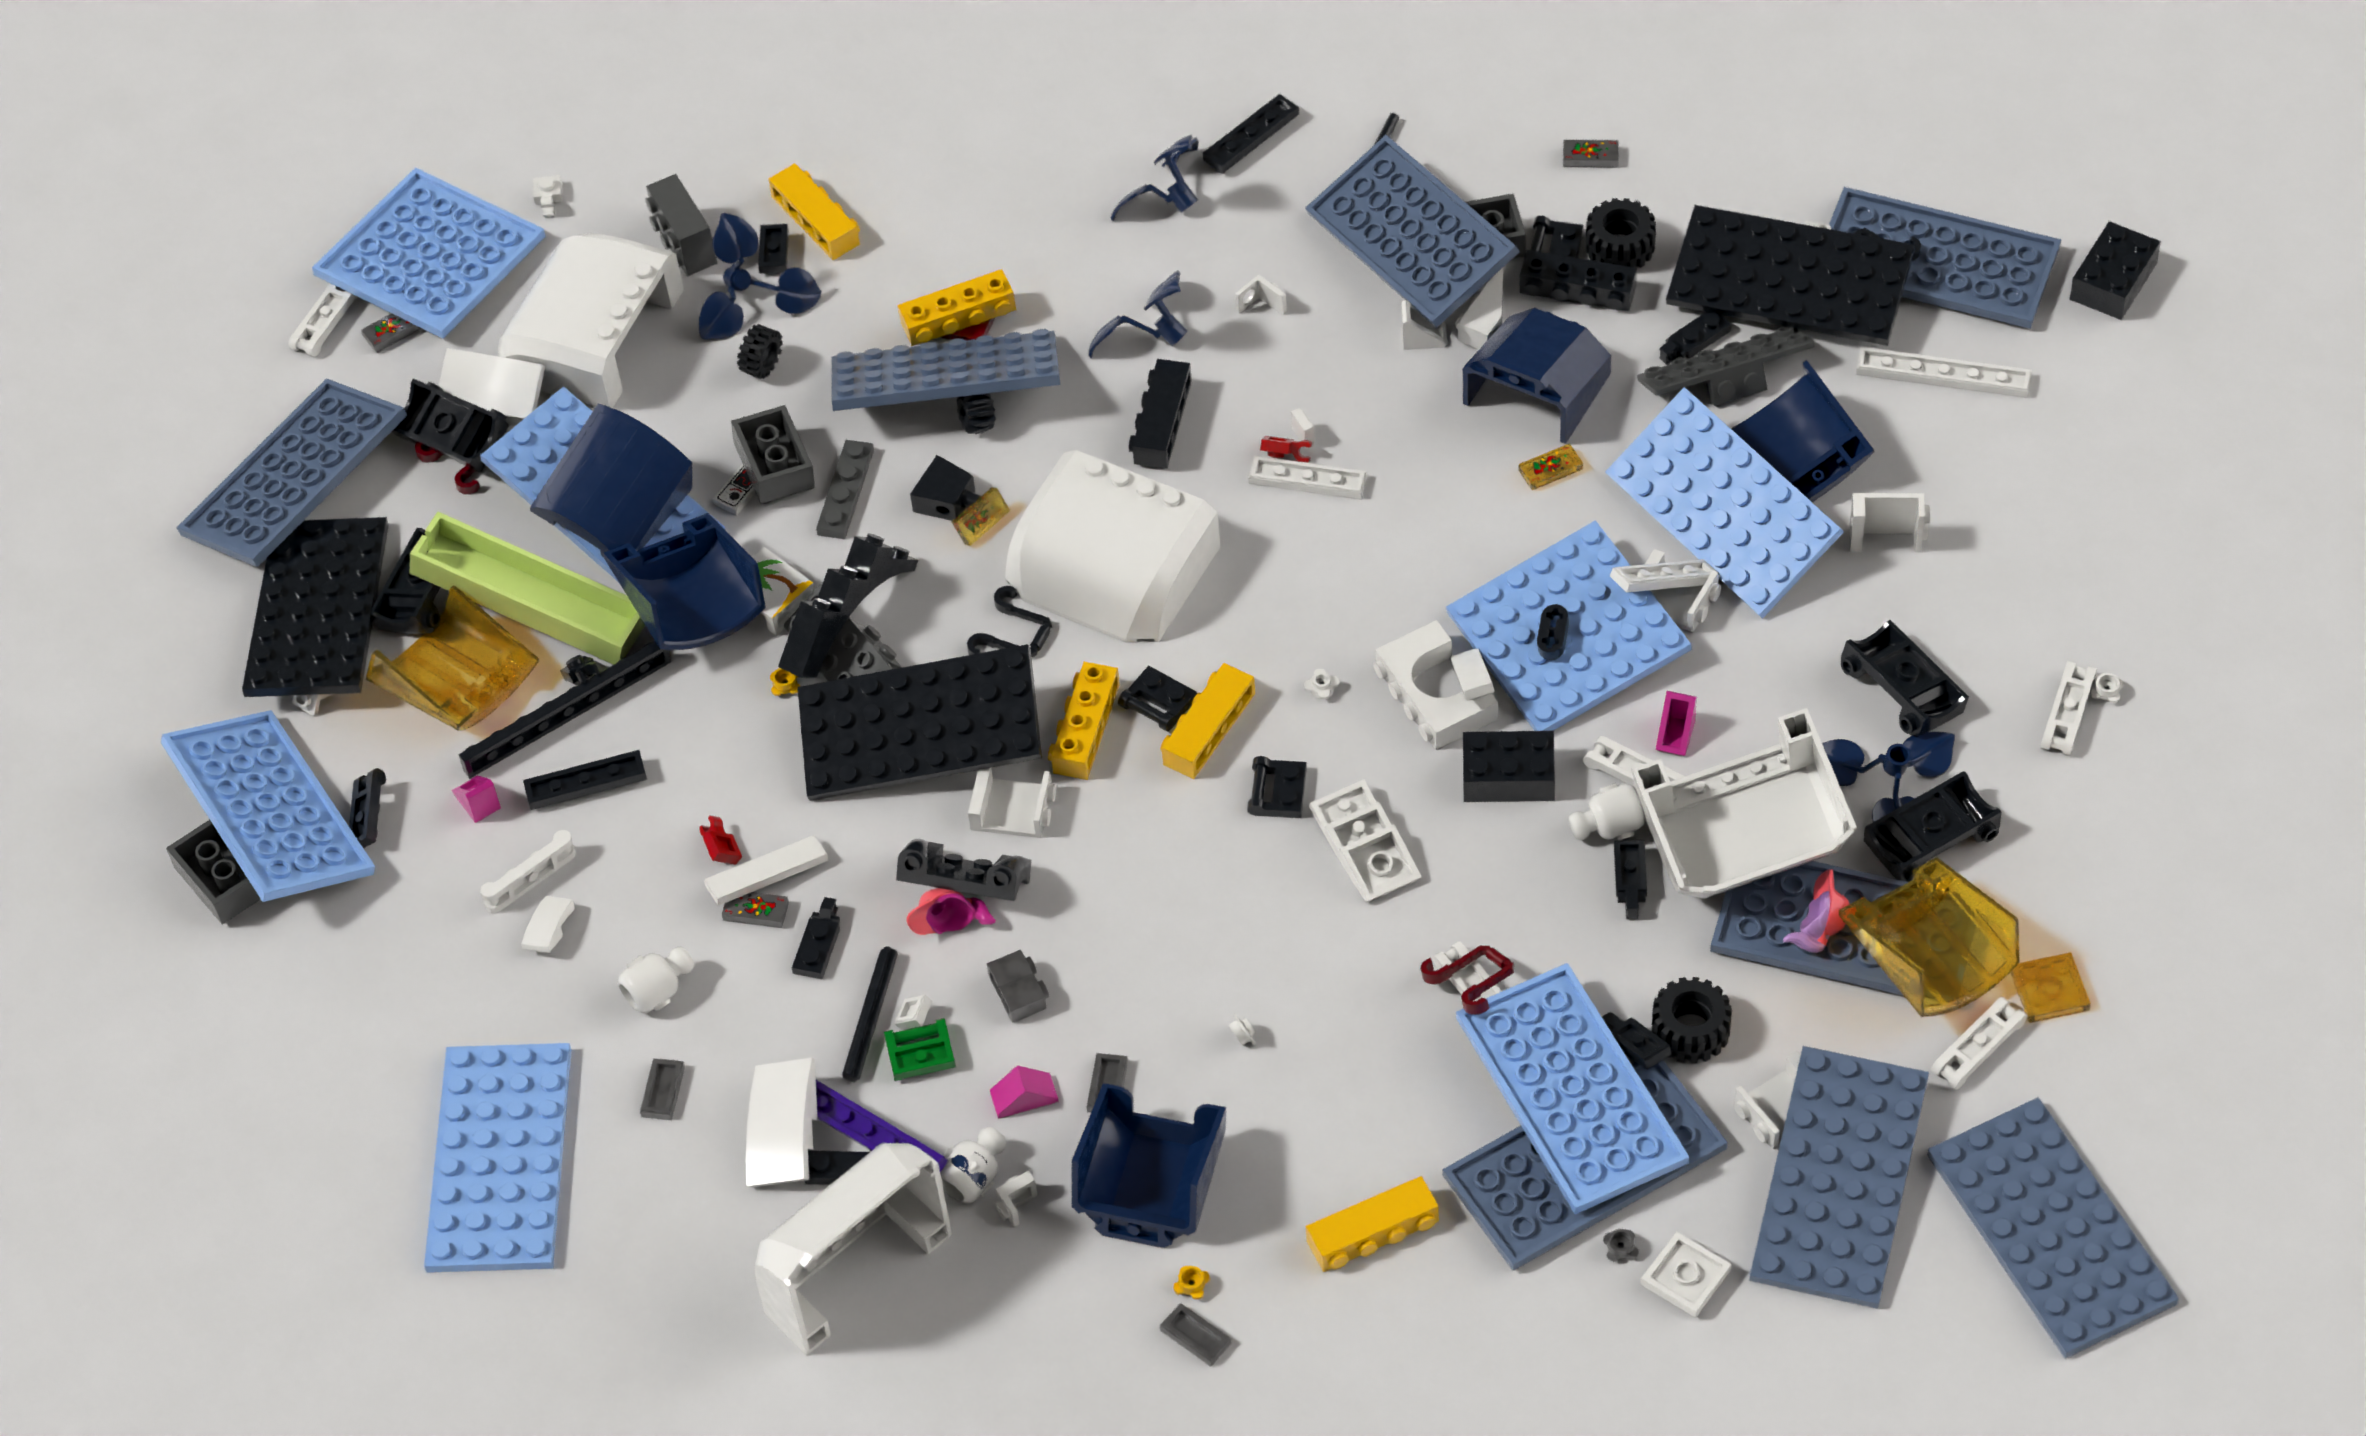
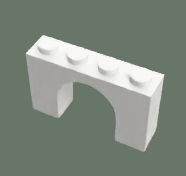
M1437 620L1375 649L1376 662L1373 663L1380 679L1384 678L1388 683L1393 698L1399 699L1402 702L1407 717L1411 721L1415 720L1419 726L1422 738L1426 742L1430 741L1436 750L1462 738L1463 732H1474L1498 720V702L1492 694L1469 701L1465 699L1463 692L1450 697L1437 698L1424 694L1415 686L1414 681L1422 672L1450 659V656H1452V640Z

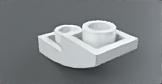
M545 896L527 926L521 943L522 949L534 950L539 953H550L563 937L561 925L575 910L573 899Z

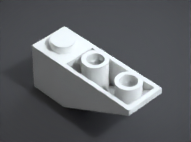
M1504 268L1499 270L1485 283L1480 294H1475L1466 313H1461L1458 317L1456 328L1458 329L1459 342L1479 350L1502 325Z

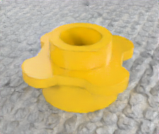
M781 668L776 669L770 675V680L773 681L772 694L780 696L782 693H798L797 687H800V684L797 683L798 676Z
M1184 1266L1179 1270L1178 1282L1173 1285L1174 1292L1178 1295L1183 1293L1190 1295L1195 1300L1201 1299L1204 1296V1286L1210 1281V1275L1207 1271H1202L1196 1266ZM1189 1281H1194L1195 1283L1190 1285Z

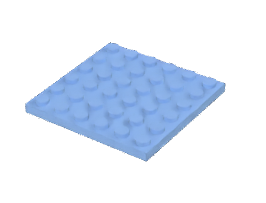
M415 168L312 267L315 276L444 339L545 238V231L531 222Z
M1596 520L1446 606L1447 614L1473 649H1479L1487 668L1534 731H1554L1692 650L1689 640L1650 590L1626 593L1610 577L1612 568L1631 565ZM1558 604L1566 608L1568 612L1569 628L1564 653L1559 658L1547 660L1541 657L1538 652L1537 636L1543 610L1547 606ZM1554 616L1553 620H1551L1552 627H1556L1557 619H1560L1559 616ZM1550 637L1549 645H1546L1549 649L1555 644L1554 637Z

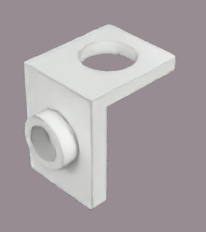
M1257 275L1235 293L1236 311L1239 313L1258 298L1282 315L1287 312L1286 294L1275 283H1270L1260 275ZM1251 290L1250 296L1243 302L1245 294Z

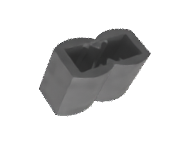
M1021 949L986 963L989 978L1012 1023L1047 1009L1045 1001L1049 997L1047 988L1043 980L1037 981L1034 976L1037 973L1034 962L1030 956L1025 958Z

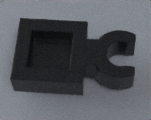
M581 655L566 662L567 666L560 670L564 680L571 683L577 681L585 683L587 681L586 678L589 676L600 674L594 659L587 656L582 657Z

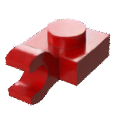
M1265 436L1261 439L1260 451H1267V456L1284 458L1285 454L1291 453L1297 461L1308 463L1311 457L1303 456L1300 453L1301 447H1311L1312 442Z
M710 815L708 817L710 827L701 825L699 830L712 861L736 865L742 858L733 834L725 833L723 821L720 817Z

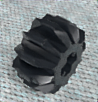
M990 393L957 398L959 420H961L962 428L968 434L984 433L994 428L996 420L994 411L996 409L994 408V400L991 399Z

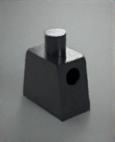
M938 455L935 456L910 493L913 512L950 521L958 520L965 508L969 510L975 508L976 510L977 507H982L984 503V497L975 493L973 476Z

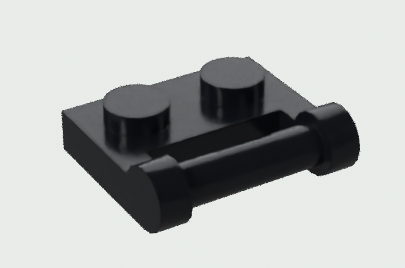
M1537 216L1533 224L1535 231L1531 243V251L1541 252L1545 233L1553 234L1549 254L1578 258L1584 225L1552 221L1546 216Z
M1148 665L1128 690L1125 689L1120 694L1118 705L1125 709L1131 708L1158 723L1159 728L1168 732L1174 727L1180 716L1185 714L1190 708L1197 691ZM1140 696L1167 712L1163 713L1137 698Z
M1265 756L1253 758L1254 780L1247 812L1254 816L1301 818L1307 762L1270 760ZM1266 774H1275L1272 802L1263 801Z

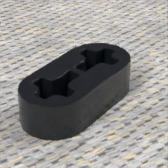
M1549 605L1541 614L1537 646L1540 656L1547 660L1559 658L1565 650L1569 618L1566 608L1562 605ZM1554 616H1559L1560 619H1557L1556 627H1552L1551 620H1553ZM1550 637H1554L1555 644H1553L1552 648H1547L1546 645H1549Z

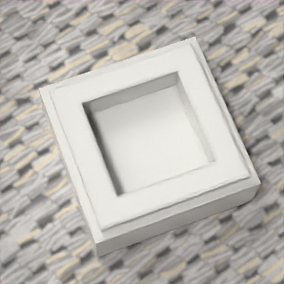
M1301 408L1291 411L1292 430L1300 441H1311L1313 446L1315 443L1313 424Z
M926 994L904 999L894 1024L900 1030L923 1026L933 1000Z

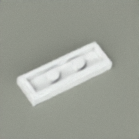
M1475 648L1450 656L1453 669L1467 701L1495 692L1479 649Z

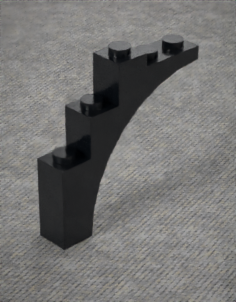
M870 533L867 534V537L855 536L845 565H841L840 569L828 568L818 598H814L813 601L800 602L778 667L800 678H817L835 637L861 601L889 578L903 572L915 571L918 560L909 556L910 551L898 546H893L892 548L884 544V539L880 536Z

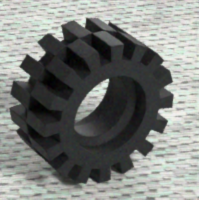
M757 324L753 325L752 329L747 331L748 336H744L742 339L744 343L743 345L740 344L739 347L741 352L737 355V358H739L737 366L744 373L765 379L766 376L770 375V370L773 371L775 369L774 364L779 361L777 357L782 352L780 347L783 345V341H781L783 337L780 332Z

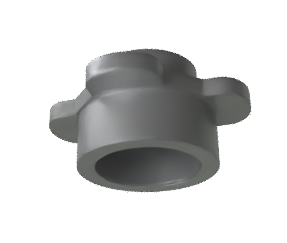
M1616 1229L1604 1235L1603 1242L1608 1247L1607 1258L1610 1261L1616 1262L1620 1258L1626 1257L1634 1259L1638 1256V1248L1634 1246V1232ZM1618 1244H1623L1624 1247L1620 1248Z

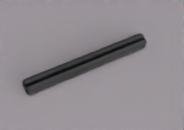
M885 946L880 950L842 1072L843 1078L850 1082H856L861 1077L898 956L897 950L889 946Z

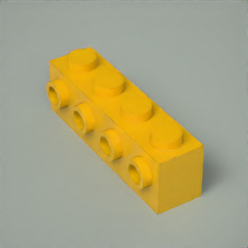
M1002 269L897 305L900 323L911 346L928 342L946 334H952L957 330L980 324L1016 310L1014 292Z
M1084 661L1080 672L1075 673L1072 685L1074 689L1072 696L1068 695L1066 698L1064 720L1060 719L1058 721L1056 729L1057 740L1055 744L1051 743L1048 751V761L1052 762L1053 774L1088 780L1120 686L1118 668Z

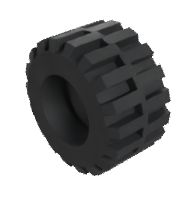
M1613 198L1611 202H1601V206H1595L1592 209V213L1588 214L1586 222V253H1589L1590 260L1634 268H1641L1645 266V261L1651 260L1652 253L1655 252L1656 222L1654 214L1650 213V209L1647 206H1641V202L1636 200L1631 202L1629 198H1624V200Z
M1686 977L1679 978V983L1674 981L1667 983V989L1661 988L1658 992V998L1655 997L1651 1029L1654 1034L1669 1044L1672 1053L1668 1056L1669 1058L1676 1056L1677 1061L1682 1063L1687 1059L1690 1060V1064L1697 1063L1698 1059L1706 1062L1710 1060L1711 1054L1717 1056L1721 1053V1047H1726L1728 1037H1730L1732 1008L1729 1005L1730 1000L1727 994L1722 995L1723 989L1718 985L1712 987V981L1706 979L1704 982H1701L1699 977H1692V980H1686ZM1686 1014L1701 1016L1707 1022L1698 1026H1688L1680 1023L1677 1018Z

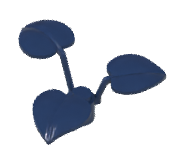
M1190 134L1181 138L1170 148L1162 152L1153 162L1156 165L1162 159H1165L1161 166L1168 165L1176 180L1173 185L1167 188L1170 193L1169 195L1152 184H1145L1130 192L1117 204L1112 212L1111 220L1114 221L1118 211L1124 204L1136 196L1149 191L1162 197L1167 204L1172 201L1180 213L1197 202V197L1184 181L1176 164L1181 154L1198 150L1199 140L1197 137L1193 138Z
M721 213L713 236V251L718 259L732 264V267L727 268L723 274V281L728 287L727 291L731 297L729 298L727 294L721 291L708 296L703 303L699 316L700 338L704 340L728 338L740 330L744 321V313L741 306L734 303L736 300L735 290L744 291L750 285H755L777 291L778 293L775 297L776 306L781 311L789 314L802 313L812 308L820 299L821 290L813 276L808 271L798 267L785 270L779 277V286L751 279L749 272L740 267L744 264V257L753 256L757 252L758 236L753 227L742 218L728 213Z
M1177 270L1166 281L1161 283L1150 295L1143 308L1146 311L1155 304L1161 312L1162 316L1154 323L1157 327L1156 330L1123 315L1120 317L1118 315L1097 332L1090 344L1088 356L1092 359L1094 349L1117 326L1123 323H1129L1152 334L1156 339L1162 336L1171 346H1174L1188 330L1169 312L1163 303V299L1174 293L1181 292L1179 286L1180 272Z
M1927 732L1918 737L1912 735L1903 744L1891 745L1886 755L1879 754L1877 759L1864 767H1861L1864 763V753L1856 743L1845 739H1835L1823 742L1822 745L1840 786L1854 784L1857 779V772L1865 773L1880 763H1883V769L1888 775L1894 776L1893 799L1882 798L1877 801L1872 810V821L1874 822L1915 799L1910 796L1901 798L1898 796L1900 779L1907 767L1914 766L1915 771L1919 775L1930 778L1939 777L1948 770L1952 761L1955 735L1946 732Z

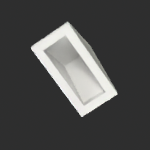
M1404 300L1402 302L1404 350L1444 348L1447 345L1446 323L1442 322L1436 328L1409 301Z

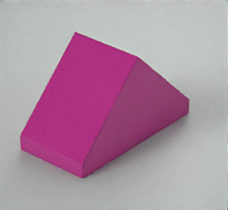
M1666 691L1655 750L1686 755L1696 721V696Z
M477 775L452 790L454 796L475 823L501 809L491 779Z
M1018 1065L990 1089L998 1119L1059 1102L1050 1073Z

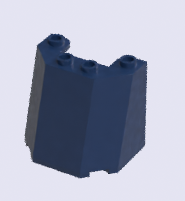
M1537 308L1514 314L1505 320L1463 367V404L1470 405L1486 379L1556 405L1561 410L1560 442L1566 444L1611 374V354L1586 327L1577 322L1563 319L1551 312H1545Z
M1103 1083L1072 1158L1071 1207L1079 1214L1085 1213L1096 1223L1095 1229L1102 1236L1165 1248L1171 1245L1174 1239L1184 1234L1188 1236L1196 1232L1226 1131V1107L1202 1104L1196 1108L1194 1124L1136 1113L1134 1112L1133 1096L1127 1089Z

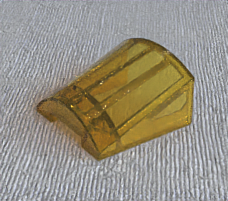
M453 585L449 590L444 613L440 616L439 626L432 633L423 634L393 661H390L379 650L372 652L366 680L457 731H462L481 722L505 702L538 664L539 658Z
M1937 857L1914 869L1913 880L1873 902L1862 897L1839 910L1841 919L1921 1017L1946 1014L1972 1003L2000 983L2020 962L2018 918Z

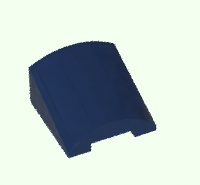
M1805 360L1802 363L1804 370L1802 378L1774 401L1731 428V430L1813 502L1851 475L1875 451L1810 363Z
M597 404L530 507V511L553 526L556 522L594 545L600 549L602 557H604V552L628 543L636 550H639L648 543L692 490V461L647 425L619 410Z
M709 513L683 522L684 533L645 548L636 550L628 543L603 553L605 561L660 649L685 650L712 644L742 629L766 608L757 562Z

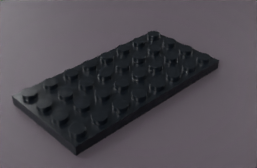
M1694 205L1666 296V304L1888 346L1914 256L1915 244Z
M387 517L304 520L266 558L242 686L244 697L361 693L373 624L371 610L377 599L389 526Z
M1028 644L797 687L806 793L810 801L1042 759L1031 649Z

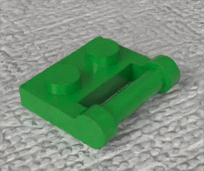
M945 1018L935 1020L936 1023L894 1033L893 1030L884 1032L895 1081L956 1067ZM939 1035V1037H937V1038H933V1039H929V1040H924V1041H920V1042H915V1043H911V1044H907V1045H902V1046H898V1047L896 1046L897 1044L906 1043V1042H910V1041H914V1040H919V1039H923V1038H928V1037H932V1036Z

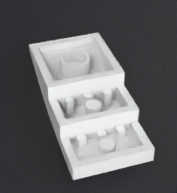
M447 348L439 387L446 393L488 411L495 409L507 417L525 419L537 408L545 366L516 359Z
M1365 779L1310 803L1309 807L1322 832L1366 903L1421 879L1422 876L1395 824L1391 825L1380 802H1376Z
M815 1058L755 1066L747 1121L746 1186L759 1187L809 1180L808 1151L813 1150L812 1121H817Z

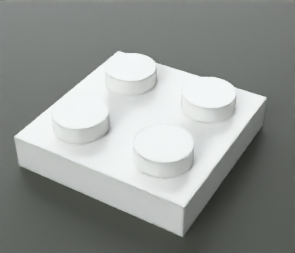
M1676 1231L1642 1276L1641 1285L1696 1318L1729 1274L1732 1264Z

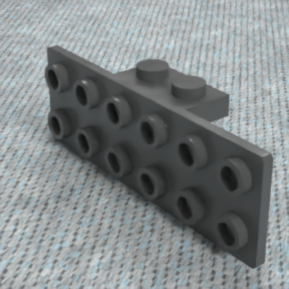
M1783 326L1778 328L1777 332L1768 335L1757 334L1752 336L1750 340L1742 343L1731 342L1724 345V348L1716 351L1705 350L1699 352L1698 356L1690 359L1679 358L1664 367L1654 366L1647 368L1644 373L1637 375V379L1656 396L1707 381L1710 402L1716 406L1768 390L1763 363L1813 348L1815 345L1811 338L1798 329Z
M822 584L818 585L805 601H813L814 598H818ZM798 609L784 623V628L789 634ZM849 616L835 637L823 661L820 672L827 681H833L902 667L895 659L897 654L879 640L881 635L876 629L870 625L864 627L855 623Z

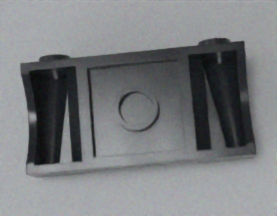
M413 378L410 383L409 398L404 407L407 416L391 432L414 444L417 442L455 459L462 465L482 472L486 465L481 461V454L504 436L509 424L505 421L507 416L495 409L488 411L444 392L441 387L432 382L425 384Z
M416 528L372 607L371 617L379 630L410 634H430L440 624V613L433 601L441 587L410 574V553L422 534L425 535L423 528Z
M1891 620L1885 622L1871 636L1860 641L1849 639L1845 643L1841 655V668L1843 672L1856 679L1868 673L1902 707L1899 715V724L1903 732L1918 737L1964 712L1969 696Z
M1962 771L1867 825L1864 829V842L1895 879L1917 884L1924 877L1928 860L1970 836L1976 842H1990L1999 833L2002 812L1999 808L1989 805L1981 798L1972 785L1968 774Z
M923 839L910 841L898 856L896 881L1015 901L1021 883L1028 884L1030 882L1032 859L1022 856L1002 854L995 864L986 859L965 860L961 855L957 854L943 856L944 844L928 842Z

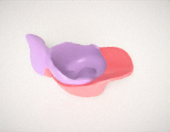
M1833 869L1826 870L1817 878L1814 885V900L1810 902L1809 913L1800 925L1801 932L1786 935L1783 939L1784 943H1793L1805 951L1818 953L1824 950L1829 936H1833L1841 931L1845 924L1848 923L1850 903L1845 896L1835 890Z

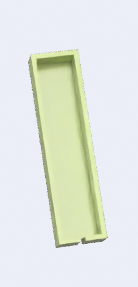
M438 511L426 528L425 535L422 534L410 553V574L611 664H616L620 659L626 657L645 626L627 595Z

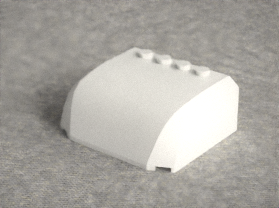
M594 233L575 235L563 239L500 337L498 356L544 365L545 371L540 391L555 394L564 386L584 404L595 407L597 404H602L613 408L623 392L615 353L647 302L672 309L684 290L676 253L627 239Z
M1078 450L1064 452L1035 494L1015 529L1007 555L1005 580L1017 589L1019 597L1024 602L1126 643L1137 642V639H1154L1155 642H1159L1220 549L1218 512L1204 499Z
M1807 708L1778 717L1780 744L1670 781L1661 758L1632 768L1635 790L1640 799L1645 819L1669 878L1678 893L1705 899L1835 854L1856 831V823Z
M881 1143L760 1241L755 1263V1276L764 1313L806 1356L830 1337L831 1333L827 1319L796 1290L801 1284L885 1215L890 1217L928 1255L952 1235L939 1165L919 1148L909 1143Z

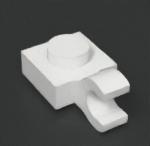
M560 175L533 178L535 205L541 204L544 218L554 217V203L562 202Z

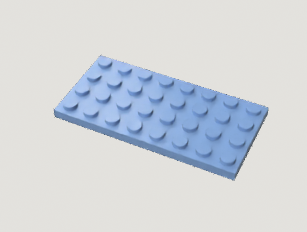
M563 386L481 454V461L532 505L593 411ZM687 495L643 548L684 533L683 522L708 512ZM555 523L554 526L618 581L604 557L601 556L600 549L559 523Z
M1685 387L1605 471L1699 560L1704 559L1720 575L1719 579L1762 619L1844 533L1838 525Z
M272 710L162 734V746L262 902L374 875L375 865Z
M1568 963L1486 998L1489 1009L1484 1013L1474 1015L1465 1012L1464 1009L1456 1012L1457 1021L1575 1215L1689 1163V1155Z
M570 1043L446 1047L424 1263L427 1273L553 1269L571 1061Z

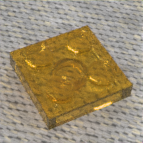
M2071 952L2011 965L2010 974L2023 1009L2028 1015L2029 1023L2090 1011L2091 1003Z

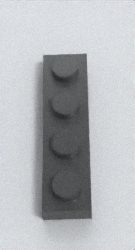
M845 440L816 527L818 536L838 539L846 538L874 453L873 443Z

